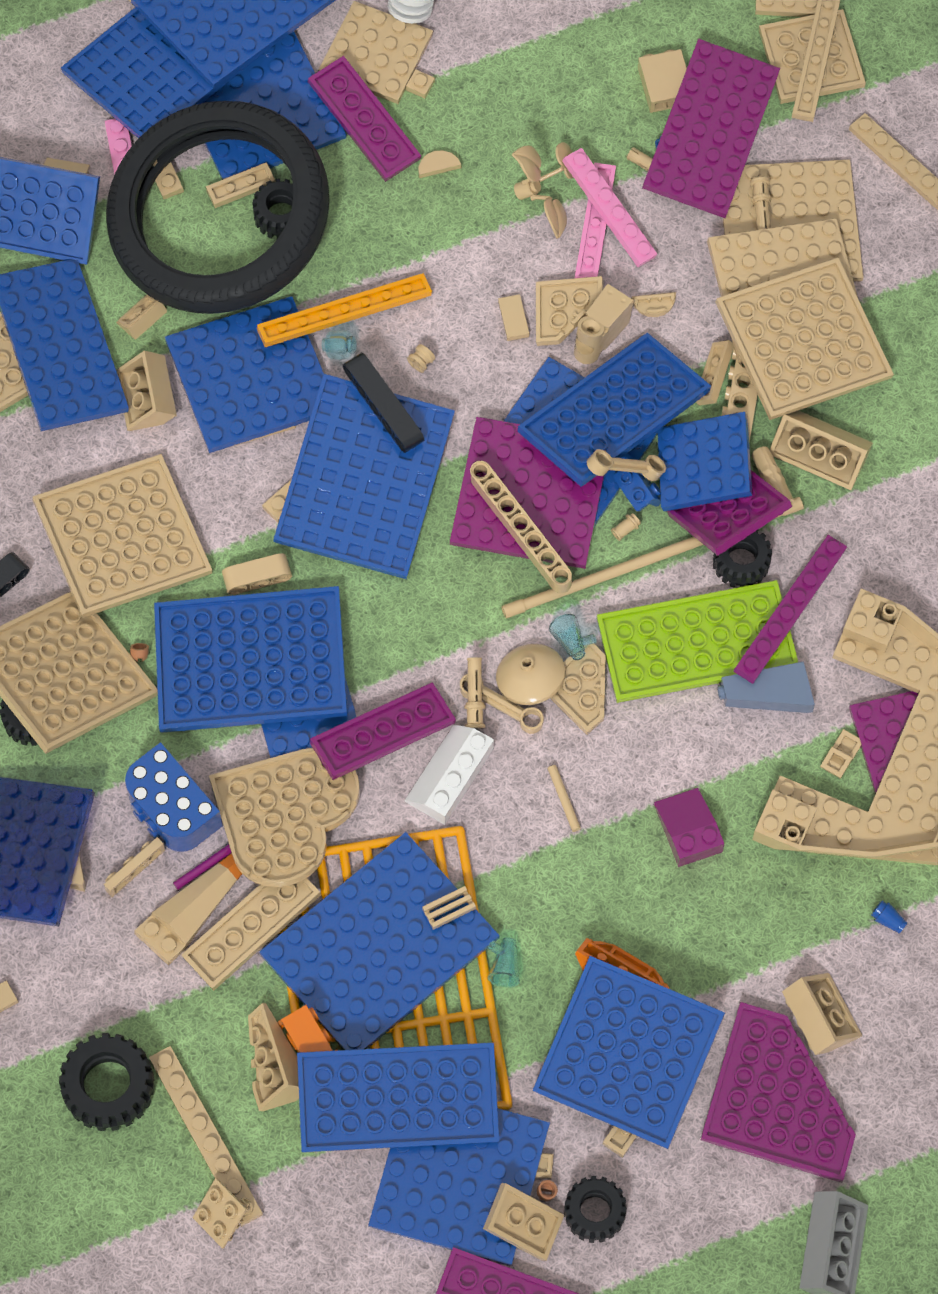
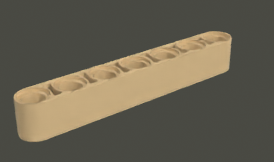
M484 461L474 462L470 468L473 486L551 588L557 593L568 592L572 586V573L490 465ZM484 472L486 475L484 477H477L475 474ZM492 489L500 491L496 495H492L489 493V491ZM508 506L513 508V510L510 512H504L502 510L504 507ZM518 524H524L525 526H527L523 530L515 528V526ZM533 541L540 543L538 547H531L528 544ZM545 559H551L552 561H554L550 565H545L542 563V561ZM563 576L567 580L563 583L557 582L555 579L557 577Z

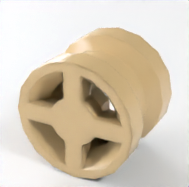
M419 344L415 348V352L407 357L408 363L421 373L427 369L429 363L435 360L432 351L422 344Z

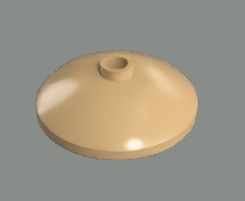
M527 644L510 651L501 660L496 671V682L502 695L509 701L520 705H534L548 700L559 691L565 679V665L559 653L551 647L542 644Z

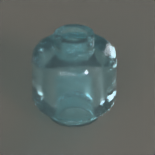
M331 330L327 333L326 338L322 339V350L326 352L330 359H349L356 352V338L348 330Z

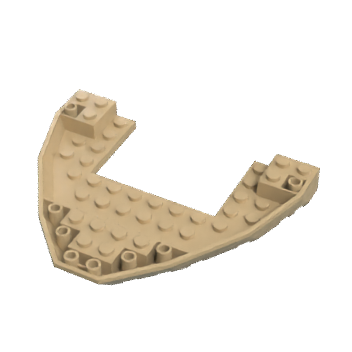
M861 589L832 658L918 693V697L869 811H864L780 776L774 790L770 794L752 839L770 848L865 858H878L938 848V633L905 606Z

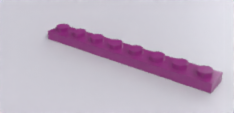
M827 535L733 672L752 684L756 681L846 551V545Z

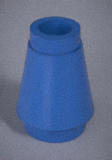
M883 900L871 913V916L875 918L874 921L899 934L908 923L889 902L886 903Z

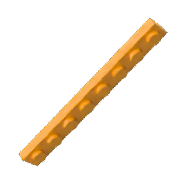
M424 273L257 324V331L264 347H268L429 297L432 294V290Z

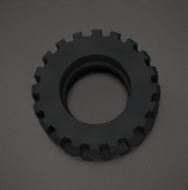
M102 1033L100 1038H96L95 1035L89 1036L88 1042H78L76 1044L77 1049L74 1052L70 1050L66 1055L67 1061L62 1062L60 1068L62 1074L59 1076V1084L63 1100L73 1117L78 1122L81 1120L84 1126L88 1128L94 1126L97 1127L98 1131H105L106 1128L116 1131L119 1130L120 1125L125 1124L128 1127L133 1124L132 1120L135 1117L140 1119L144 1115L143 1110L144 1108H149L151 1104L150 1097L154 1095L155 1080L149 1059H147L143 1049L137 1047L136 1042L131 1039L125 1040L123 1035L116 1034L115 1037H111L109 1033ZM105 1062L121 1064L126 1068L130 1076V1085L126 1092L118 1099L110 1102H99L91 1099L84 1088V1081L90 1070Z

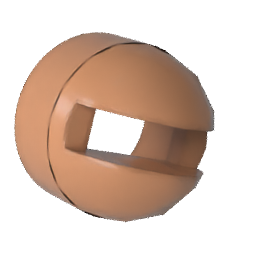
M144 643L132 644L130 646L132 658L136 662H138V659H142V662L145 661L149 655V646Z
M550 1180L542 1181L537 1187V1196L543 1201L552 1200L558 1192L556 1184ZM541 1191L551 1192V1195L544 1194Z

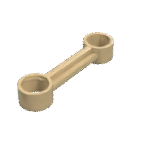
M597 449L587 460V466L590 471L598 476H604L609 470L642 473L646 479L657 481L666 471L665 463L656 455H649L644 461L612 458L606 451Z
M468 674L464 675L460 681V692L466 699H468V692L463 689V685L468 680ZM482 680V701L519 721L522 730L526 733L534 734L542 729L544 717L539 709L534 707L524 709L484 686ZM529 714H534L540 718V723L535 727H529L525 725L523 718Z

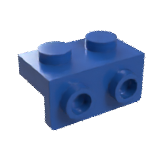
M618 471L613 475L614 480L636 511L640 512L649 504L656 507L661 504L659 487L646 479L642 473Z

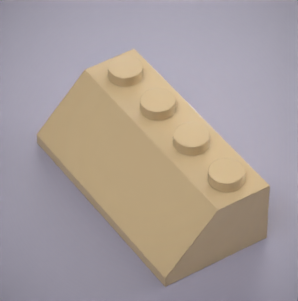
M798 410L783 415L770 447V452L772 456L852 490L873 443Z

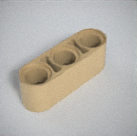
M283 553L236 564L222 570V576L229 595H236L286 582L292 578L287 556Z

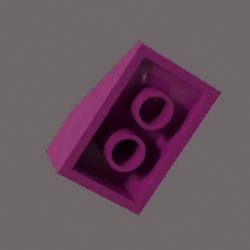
M698 788L653 803L678 867L723 852L725 843L717 823Z

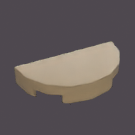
M444 150L433 151L421 160L418 167L419 178L460 169L461 163L450 152Z
M676 292L632 296L631 299L634 300L633 306L639 313L647 317H659L672 309L675 304Z

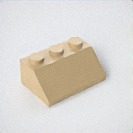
M144 350L116 370L129 406V411L124 413L127 431L163 425L177 416L165 355Z
M829 973L802 977L782 991L786 1004L791 1008L797 1020V1025L802 1029L808 1045L815 1055L831 1052L862 1037Z

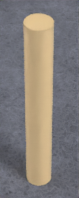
M549 766L547 769L572 832L579 831L581 829L557 766Z

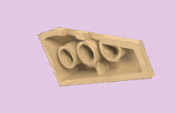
M262 1003L248 1015L250 1044L255 1047V1057L251 1060V1068H256L257 1081L252 1082L253 1093L259 1111H266L297 1101L299 1099L297 1055L267 1004Z

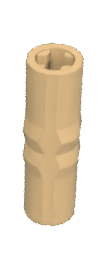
M765 446L757 448L752 453V459L760 473V477L787 497L793 506L795 502L769 448Z

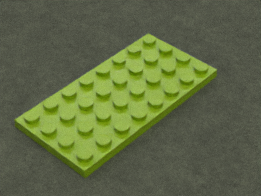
M778 581L764 582L597 614L596 619L616 703L721 683L722 677L736 675L733 672L735 667L782 601ZM790 631L764 669L798 663Z

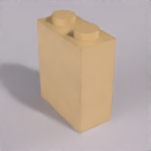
M681 49L667 50L664 53L646 54L643 57H639L638 71L650 113L672 109L687 70Z

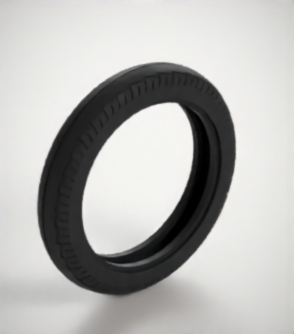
M213 101L193 105L163 118L150 127L137 139L122 159L111 182L107 198L106 224L109 241L119 265L128 278L139 289L158 302L178 310L201 314L240 310L262 302L282 290L309 263L321 242L329 214L328 179L323 162L312 142L295 124L279 113L263 106L240 101ZM231 139L260 145L279 157L291 173L293 181L292 209L287 224L279 238L256 260L227 273L198 275L186 273L168 266L149 250L143 232L145 201L157 176L180 154L200 144Z

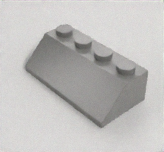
M839 1191L814 1192L799 1289L811 1294H855L868 1211L867 1204Z

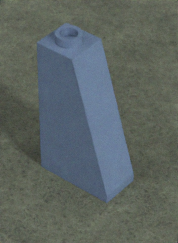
M804 661L763 669L753 684L736 674L722 677L720 686H717L719 699H724L725 707L811 713L815 705Z

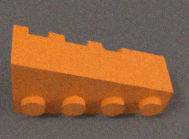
M307 1005L277 1022L281 1029L285 1028L287 1030V1040L292 1048L298 1050L299 1053L333 1051L329 1045L331 1038L325 1029L321 1030L316 1022L319 1018L312 1007L308 1009Z

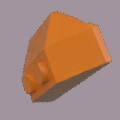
M586 938L575 953L583 971L589 956H592L669 989V986L664 983L656 969L614 944Z

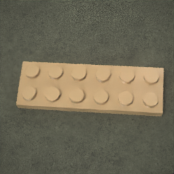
M307 878L299 883L285 887L259 885L181 955L214 991L320 897L321 893Z

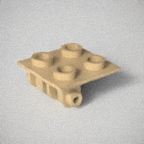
M215 1178L192 1218L224 1249L228 1241L233 1239L232 1235L235 1230L240 1227L239 1223L243 1222L242 1217L250 1210V1201L246 1198L238 1200Z

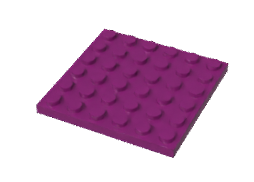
M476 417L450 537V545L529 559L471 482L470 468L472 464L477 461H484L490 465L567 566L586 569L604 476L597 475L581 487L517 432L520 424ZM478 472L475 475L477 477H484L486 474ZM492 489L489 491V493L492 495H496L500 492L496 489ZM508 506L504 507L502 510L504 512H510L513 510V508ZM518 524L515 526V528L519 530H523L527 527L524 524ZM533 541L530 542L528 545L531 547H538L540 543ZM545 559V560H543V562H549V563H553V562H554V561H552L551 559Z

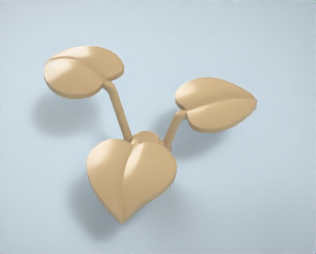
M559 143L555 151L557 161L561 167L541 177V159L536 149L529 145L520 147L512 153V156L520 164L527 179L515 183V195L519 200L529 197L532 201L536 199L545 200L544 210L555 237L558 239L567 224L565 209L558 199L552 200L550 196L537 194L541 190V181L563 170L568 179L574 178L562 162L564 157L573 153L567 143Z

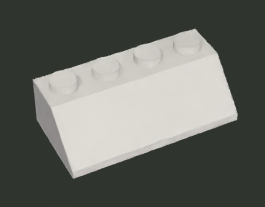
M453 725L406 797L405 802L445 825L493 751L494 739L475 728Z

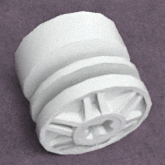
M388 0L387 7L389 13L401 22L410 24L421 23L431 16L434 0Z

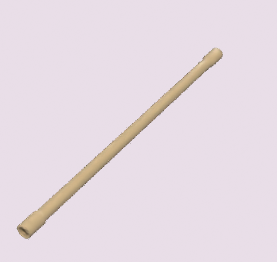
M799 496L793 498L795 501L794 505L778 517L803 510L804 506ZM694 536L576 579L572 581V586L568 592L557 593L553 589H549L525 599H519L502 605V612L506 619L524 613L528 609L704 544Z

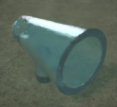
M573 614L561 615L554 619L549 626L550 634L573 660H580L585 656V645L596 643L594 634L582 637L578 619Z
M503 938L500 945L495 941L490 942L488 949L494 952L496 957L490 969L488 981L501 987L517 986L520 983L516 940L513 938Z

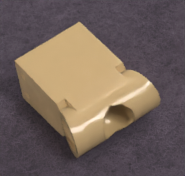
M609 284L605 286L587 310L585 317L581 318L578 322L574 346L576 360L583 364H591L599 358L600 353L606 350L630 323L633 299Z

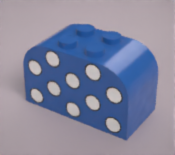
M161 742L129 767L125 777V784L131 806L134 809L132 812L139 822L145 821L149 827L147 830L154 839L158 837L169 849L178 852L192 850L223 826L220 811Z

